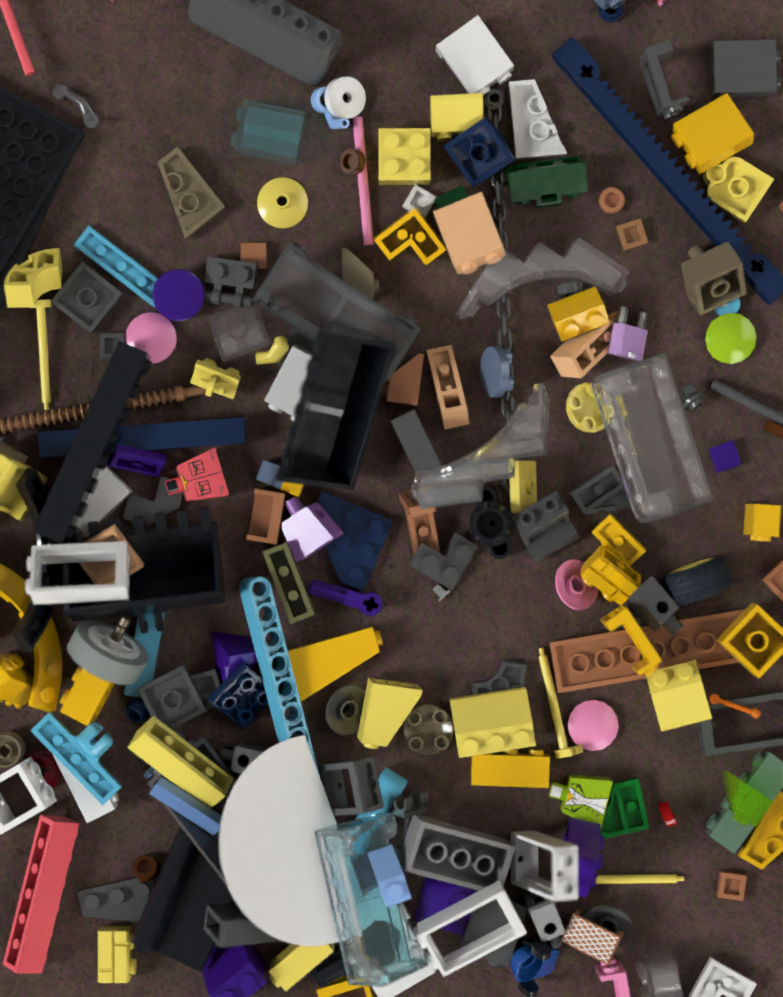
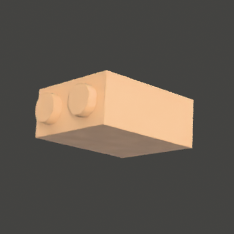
M482 192L433 211L458 275L462 273L470 274L476 271L477 267L484 264H495L502 257L506 256Z

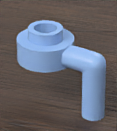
M327 87L315 89L311 95L312 107L317 112L325 114L331 129L347 128L349 126L347 118L337 119L328 111L325 103L323 105L320 103V97H324Z

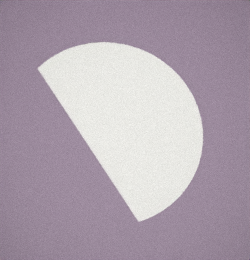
M305 735L290 738L270 747L250 763L240 775L232 788L223 811L220 825L219 851L226 884L238 907L249 920L265 933L281 941L301 946H322L341 942L356 935L373 923Z

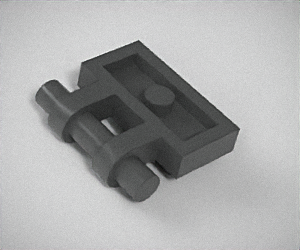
M207 257L204 282L213 283L214 289L213 291L204 290V300L211 301L212 304L217 305L228 303L238 308H243V306L253 307V297L246 296V288L256 289L259 263ZM224 285L235 286V294L224 293Z

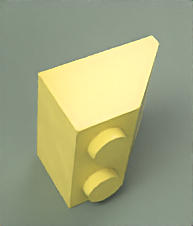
M483 93L435 95L430 97L431 137H437L438 141L452 140V136L459 135L483 119Z
M696 660L658 669L646 676L661 732L712 719Z

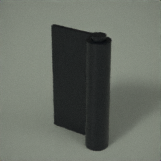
M181 827L177 831L130 942L134 944L133 949L141 953L147 954L148 950L157 951L190 968L203 972L215 944L204 930L207 904H232L234 898L229 888Z

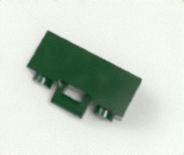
M582 155L506 166L508 194L511 203L515 202L522 205L528 204L531 200L535 199L536 208L562 205V195L578 197L581 193L588 192L586 162ZM554 193H555L554 196L541 197V195H547V194H554Z

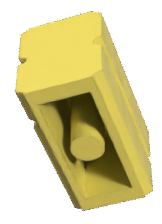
M101 926L99 928V983H128L132 975H136L137 963L136 959H132L134 944L130 942L133 935L132 926Z

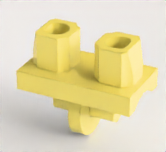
M206 358L203 361L197 360L190 383L207 389L206 396L211 397L213 393H217L234 399L241 376L239 375V370L232 367L226 370L219 368L215 361Z

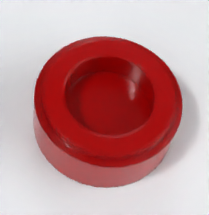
M668 801L660 803L658 807L667 827L670 828L677 825L678 823Z

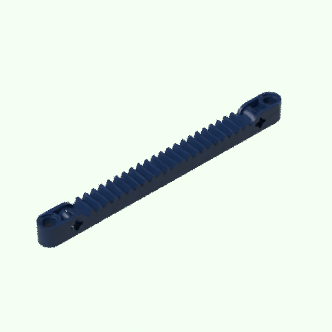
M570 37L551 54L554 62L717 247L727 241L742 261L744 279L761 299L768 305H771L782 296L783 275L766 256L749 252L752 245L751 243L742 244L745 239L744 235L740 237L735 236L738 229L730 230L731 221H722L724 213H715L718 206L716 204L713 206L708 205L711 198L706 197L703 199L701 197L704 190L696 191L697 182H688L690 174H681L684 167L679 166L675 168L674 165L677 159L668 160L667 157L670 151L661 152L663 143L654 144L656 135L647 136L650 128H640L643 120H633L636 112H626L629 104H619L623 97H613L616 89H606L609 81L600 82L598 80L600 68L575 38ZM582 72H591L590 77H581ZM758 263L760 267L757 269L758 271L753 273L751 271L752 264Z

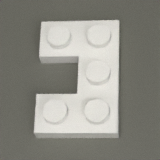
M710 957L688 997H720L722 994L726 997H750L757 984L750 978Z

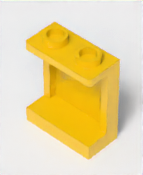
M620 605L600 619L604 627L609 631H613L620 625L624 627L643 656L640 661L631 666L637 674L642 675L644 673L648 676L659 668L657 664L662 662L661 658L626 607Z

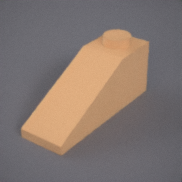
M614 311L608 315L609 324L566 340L550 356L561 377L582 378L608 353L613 323H617L619 311Z
M452 345L427 350L444 430L470 424Z

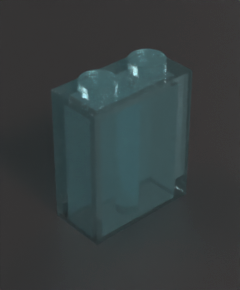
M244 99L243 107L238 106L236 121L239 122L238 132L234 131L232 134L231 147H234L236 155L296 166L306 119L305 111Z

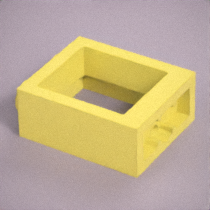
M335 943L322 946L289 944L272 959L269 969L270 980L277 988L281 986L286 992L334 952Z

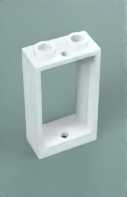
M127 541L32 546L31 556H27V570L30 572V579H26L25 582L26 594L31 595L33 604L129 600L130 553ZM116 561L115 584L41 587L42 564Z
M534 830L511 832V843L516 846L511 861V884L554 902L578 899V846ZM538 846L552 851V882L538 877Z
M499 880L417 923L419 934L416 937L422 949L428 948L431 954L428 956V959L433 969H439L443 977L527 934ZM497 899L509 923L443 957L430 933Z

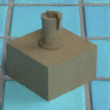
M728 241L706 252L701 245H696L688 252V256L691 259L681 263L686 294L700 316L747 294L742 261Z

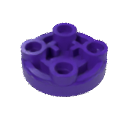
M183 269L169 270L154 282L152 291L153 303L158 312L170 320H188L200 311L204 302V288L201 281L193 273Z

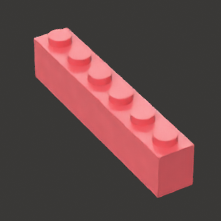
M41 814L39 816L3 965L16 974L43 972L63 888L66 883L69 864L72 859L75 839L78 835L79 823L66 816Z

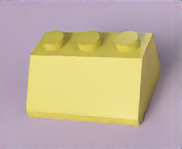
M526 687L450 698L459 758L536 746Z

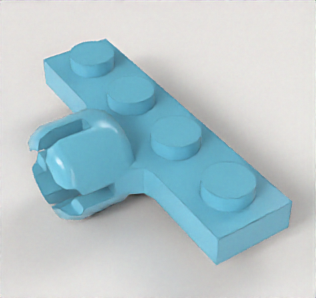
M49 712L30 731L104 805L122 787V784L100 762V757L113 745L111 735L107 732L96 741L94 738L104 729V727L96 722L88 725L79 735H74L52 712Z

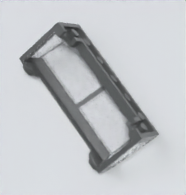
M296 242L294 245L288 243L252 301L313 341L318 335V331L328 322L366 330L385 340L396 343L385 381L388 382L421 330L416 325L418 322L407 314H404L403 317L396 316L310 260V257L307 255L308 250Z

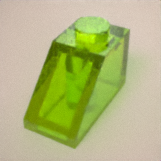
M724 769L722 772L728 808L735 814L733 819L744 827L748 823L756 827L772 804V801Z

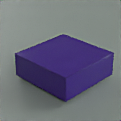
M733 440L708 449L716 473L742 464Z

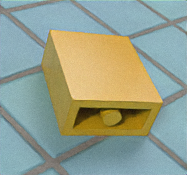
M728 93L674 123L671 137L676 147L682 148L685 152V160L691 169L695 168L700 175L752 145L754 132Z

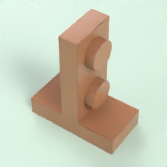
M423 486L398 492L400 502L405 509L413 554H415L421 542L440 552L433 512L436 511L433 499Z

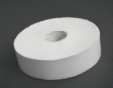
M339 77L328 84L324 100L328 111L333 116L349 119L361 113L365 106L366 95L363 86L358 80L352 77ZM344 93L347 95L346 102H344L343 100Z

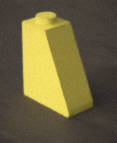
M368 677L357 735L364 747L378 749L379 746L387 747L422 696L423 690L418 684Z

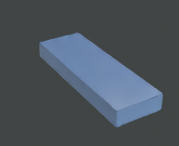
M160 777L149 792L150 795L213 836L219 831L222 815L165 778Z

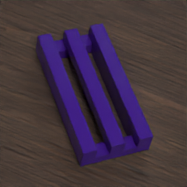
M120 444L116 445L112 456L109 458L110 467L159 477L166 464V455Z

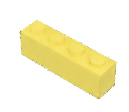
M155 716L137 730L128 746V749L172 783L209 808H212L227 795L234 780L233 777Z

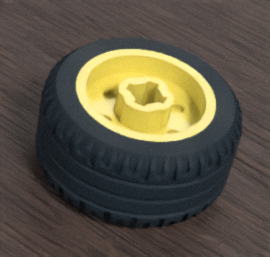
M718 555L671 570L662 575L660 583L674 602L681 606L713 596L730 588L732 578L730 577L725 559Z

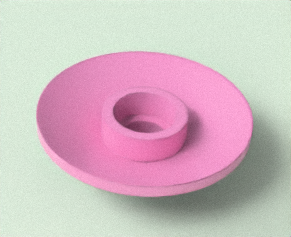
M572 559L565 561L559 566L555 576V586L560 599L568 607L575 610H584L595 602L598 588L585 584L582 576H580L584 562Z

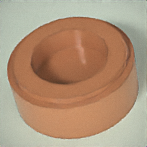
M606 188L599 196V206L605 213H617L624 206V194L618 188Z

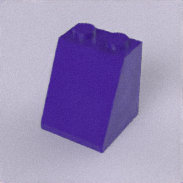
M252 944L232 947H218L216 945L209 955L202 974L210 997H249L267 982L270 966Z

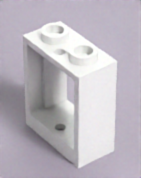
M32 757L0 774V782L18 772L37 806L15 818L0 793V835L45 810L57 801L52 787L47 784L41 774L39 765L34 762Z

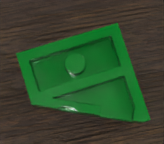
M638 778L613 782L600 835L607 839L650 829Z

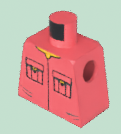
M215 448L176 467L178 477L165 480L168 495L183 492L186 502L223 498L229 495Z

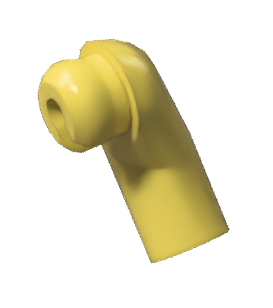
M278 336L274 339V344L269 351L256 352L257 365L279 363L282 361L289 350L288 339L284 336Z

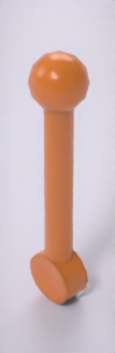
M717 694L709 696V701L712 704L719 703L749 713L753 718H759L761 715V711L758 708L750 709L719 698Z

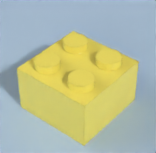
M379 128V185H430V128Z

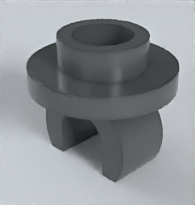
M691 382L682 387L683 391L680 392V395L685 401L682 405L685 410L690 408L693 411L704 404L703 399L706 396L704 391L697 393Z

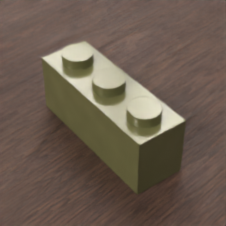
M288 542L263 551L290 624L315 615L314 606Z

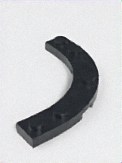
M27 468L15 485L28 508L35 527L49 494L36 468ZM36 533L37 545L60 544ZM61 563L42 564L41 587H59ZM31 598L28 608L12 632L22 652H32L42 636L54 610L51 604H33Z

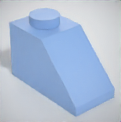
M389 844L367 852L386 907L412 899L393 845Z

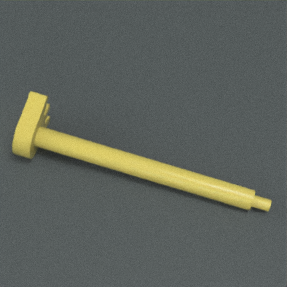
M52 299L36 300L35 306L29 307L36 308L41 397L42 403H44V410H49V402H51L45 307H52Z
M539 648V662L559 744V749L554 750L555 757H571L583 752L582 745L568 747L548 657L544 653V648Z
M677 874L597 875L596 884L677 883V881H684V876H677Z

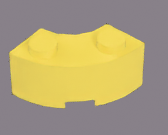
M60 248L35 252L28 255L29 259L20 265L15 264L11 268L4 282L8 308L34 307L36 300L42 294L50 290L61 289L62 262Z

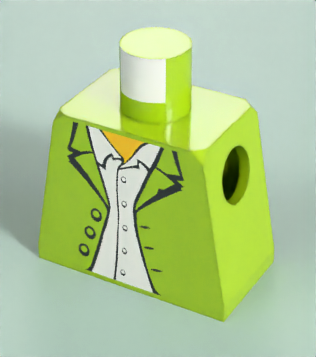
M569 774L566 785L552 782L549 797L562 800L560 808L562 813L575 819L601 824L602 827L613 781L608 777Z

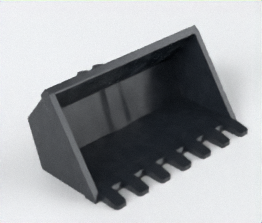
M328 322L318 331V335L314 338L312 345V356L306 366V378L300 388L299 393H301V396L293 413L295 415L294 421L288 431V443L282 453L281 458H283V461L275 478L277 481L354 490L396 343L385 340L366 330Z
M208 507L200 508L201 523L189 524L186 510L177 511L178 526L167 527L165 514L156 513L154 516L156 528L147 530L144 527L143 517L141 515L133 516L134 531L131 532L122 531L119 518L111 519L110 526L116 524L144 563L142 569L129 575V600L64 603V616L69 617L75 622L122 615H137L141 634L147 633L149 629L146 614L154 613L155 627L157 632L164 630L162 612H167L171 609L225 603V577L219 545L217 521H211L210 509ZM88 522L89 537L78 538V533L76 532L72 542L68 541L67 544L83 543L100 533L98 522ZM63 563V586L95 585L79 563Z

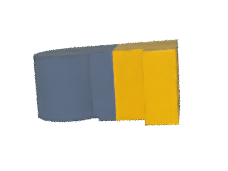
M263 460L256 477L257 480L292 495L301 496L304 484L277 481L275 478L281 465Z

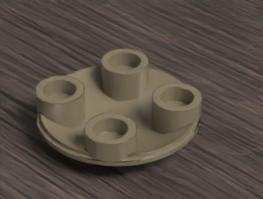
M422 704L412 709L405 719L403 734L411 750L424 755H434L445 750L451 743L454 735V724L451 716L442 707L434 704Z

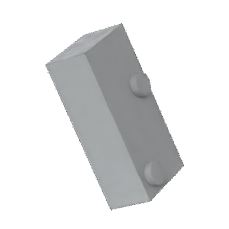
M413 814L398 861L406 872L480 891L499 880L504 886L516 846L507 839Z

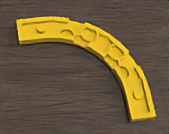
M0 564V597L6 602L10 601L20 612L18 613L19 617L22 618L31 601V595L26 594V581L11 569ZM51 617L42 636L35 645V648H33L35 661L34 678L28 706L48 713L56 711L62 680L61 645Z

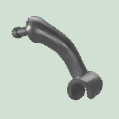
M56 84L51 91L52 96L60 101H63L66 97L79 106L85 126L94 128L98 125L99 118L85 97L73 92L65 85Z

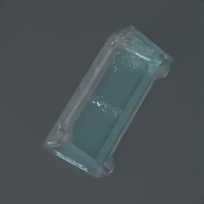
M376 813L314 831L348 984L384 987L428 966L425 949H422L418 941L411 940L403 902L390 907H386L367 854L369 851L389 845L388 839L396 836L397 823L394 813Z

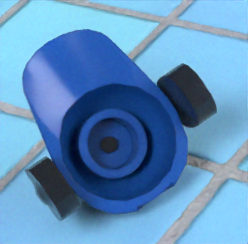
M527 938L516 942L510 967L515 979L519 981L518 988L523 995L527 997L537 996L539 987L533 979L548 975L554 970L558 954L560 953L558 949H551L542 941H534Z

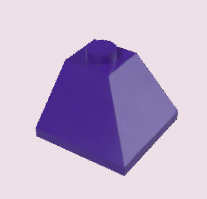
M426 877L413 921L421 922L478 892V890ZM471 912L440 929L462 935Z

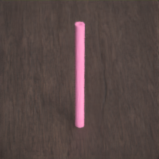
M354 117L352 120L355 149L360 150L366 160L363 117ZM366 162L363 171L357 175L364 246L374 245Z

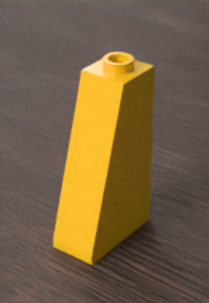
M373 626L289 649L288 654L300 701L305 700L379 653V646L383 645L380 631H374Z

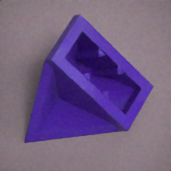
M211 632L216 668L223 682L242 662H245L251 668L258 662L251 637Z

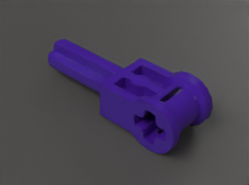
M315 579L311 581L309 587L310 594L360 609L367 616L378 614L382 608V599L375 592L362 593ZM370 597H374L375 603L378 604V607H373L372 611L367 610V605L364 604V600H369Z

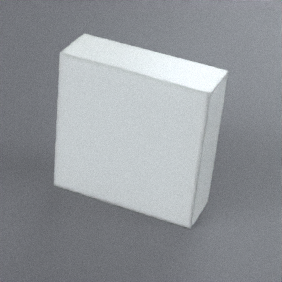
M415 184L402 207L409 211L417 206L426 218L437 196Z

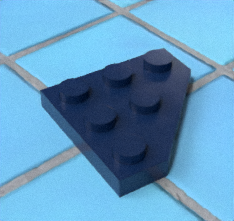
M322 491L317 503L322 506L344 533L325 546L340 582L364 591L393 520Z

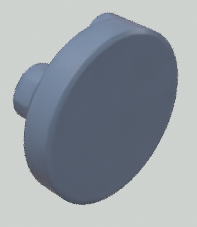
M488 346L484 350L480 362L481 385L484 393L490 398L502 397L506 391H511L514 385L513 378L510 376L512 353L510 350H504L500 346Z

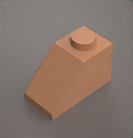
M419 353L395 371L388 382H385L382 396L387 397V403L417 406L424 354Z

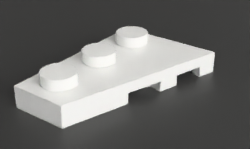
M535 79L510 81L508 85L515 160L566 156L565 147L560 141L557 134L558 131L550 118L547 106Z

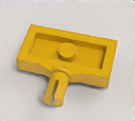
M611 513L592 530V533L601 542L602 546L628 566H631L646 552V548Z

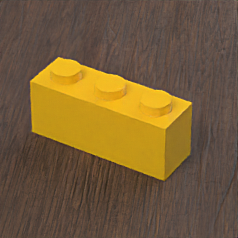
M518 749L471 756V785L549 788L550 756L549 754H544L543 749H529V753H518Z

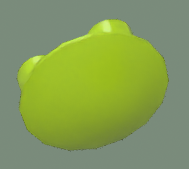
M727 313L720 315L709 323L705 341L707 350L713 358L721 363L734 364L742 362L750 356L755 348L757 337L755 328L749 319L741 314Z

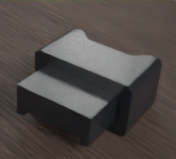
M345 941L334 948V952L310 972L318 986L323 987L356 968L357 957L349 943Z

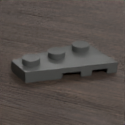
M134 877L78 890L77 893L83 917L138 922L154 887L155 879L150 882H141Z

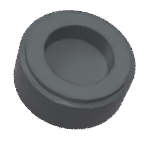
M581 281L566 282L557 286L560 298H566L583 291Z

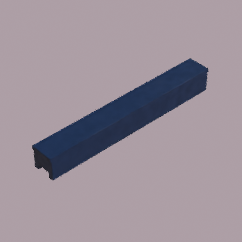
M245 418L120 426L118 429L120 436L116 445L120 444L146 451L246 444ZM79 429L38 432L40 458L66 457ZM116 445L110 447L108 454L113 453Z

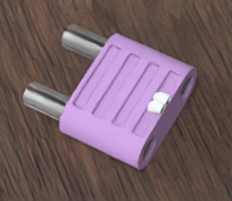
M620 306L617 323H613L608 354L643 361L648 330H645L648 314L642 311L639 312L636 327L626 325L628 307Z

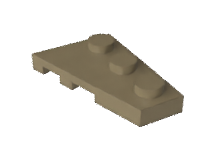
M178 146L157 162L184 238L187 240L226 208Z

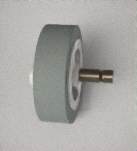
M126 615L121 616L116 627L95 620L80 622L67 645L69 655L79 666L100 679L120 685L134 684L149 659L145 648L135 638L125 632L126 627L131 622V618Z

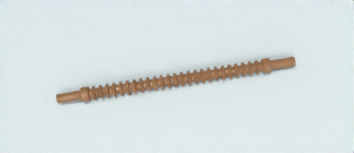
M176 386L174 390L167 388L166 392L160 389L159 393H156L154 390L153 394L146 392L144 396L139 393L136 399L132 398L128 408L136 410L140 406L143 409L144 405L151 407V404H155V406H158L160 402L165 405L166 401L173 403V400L182 402L185 401V398L206 394L207 389L199 386L186 388ZM90 403L87 406L80 404L79 408L76 405H73L72 409H69V407H66V410L59 408L57 412L54 409L51 410V413L44 411V414H40V412H37L35 416L32 413L29 414V417L22 415V418H18V416H15L13 420L10 417L7 418V421L0 419V432L6 434V431L9 430L10 433H13L14 429L21 431V428L28 430L29 426L35 429L36 425H39V427H42L43 424L49 426L51 422L56 425L57 421L64 423V420H68V422H71L73 418L78 421L79 417L84 419Z

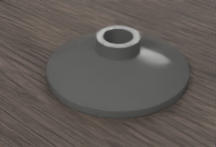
M346 685L339 688L329 699L326 708V720L334 732L340 735H350L358 731L365 697V690L357 685Z
M610 905L596 906L588 910L583 916L616 934L619 930L624 932L619 946L626 943L632 936V919L625 911L618 907Z

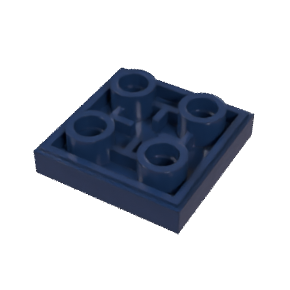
M242 662L207 698L213 706L242 729L268 705L262 677L245 662Z

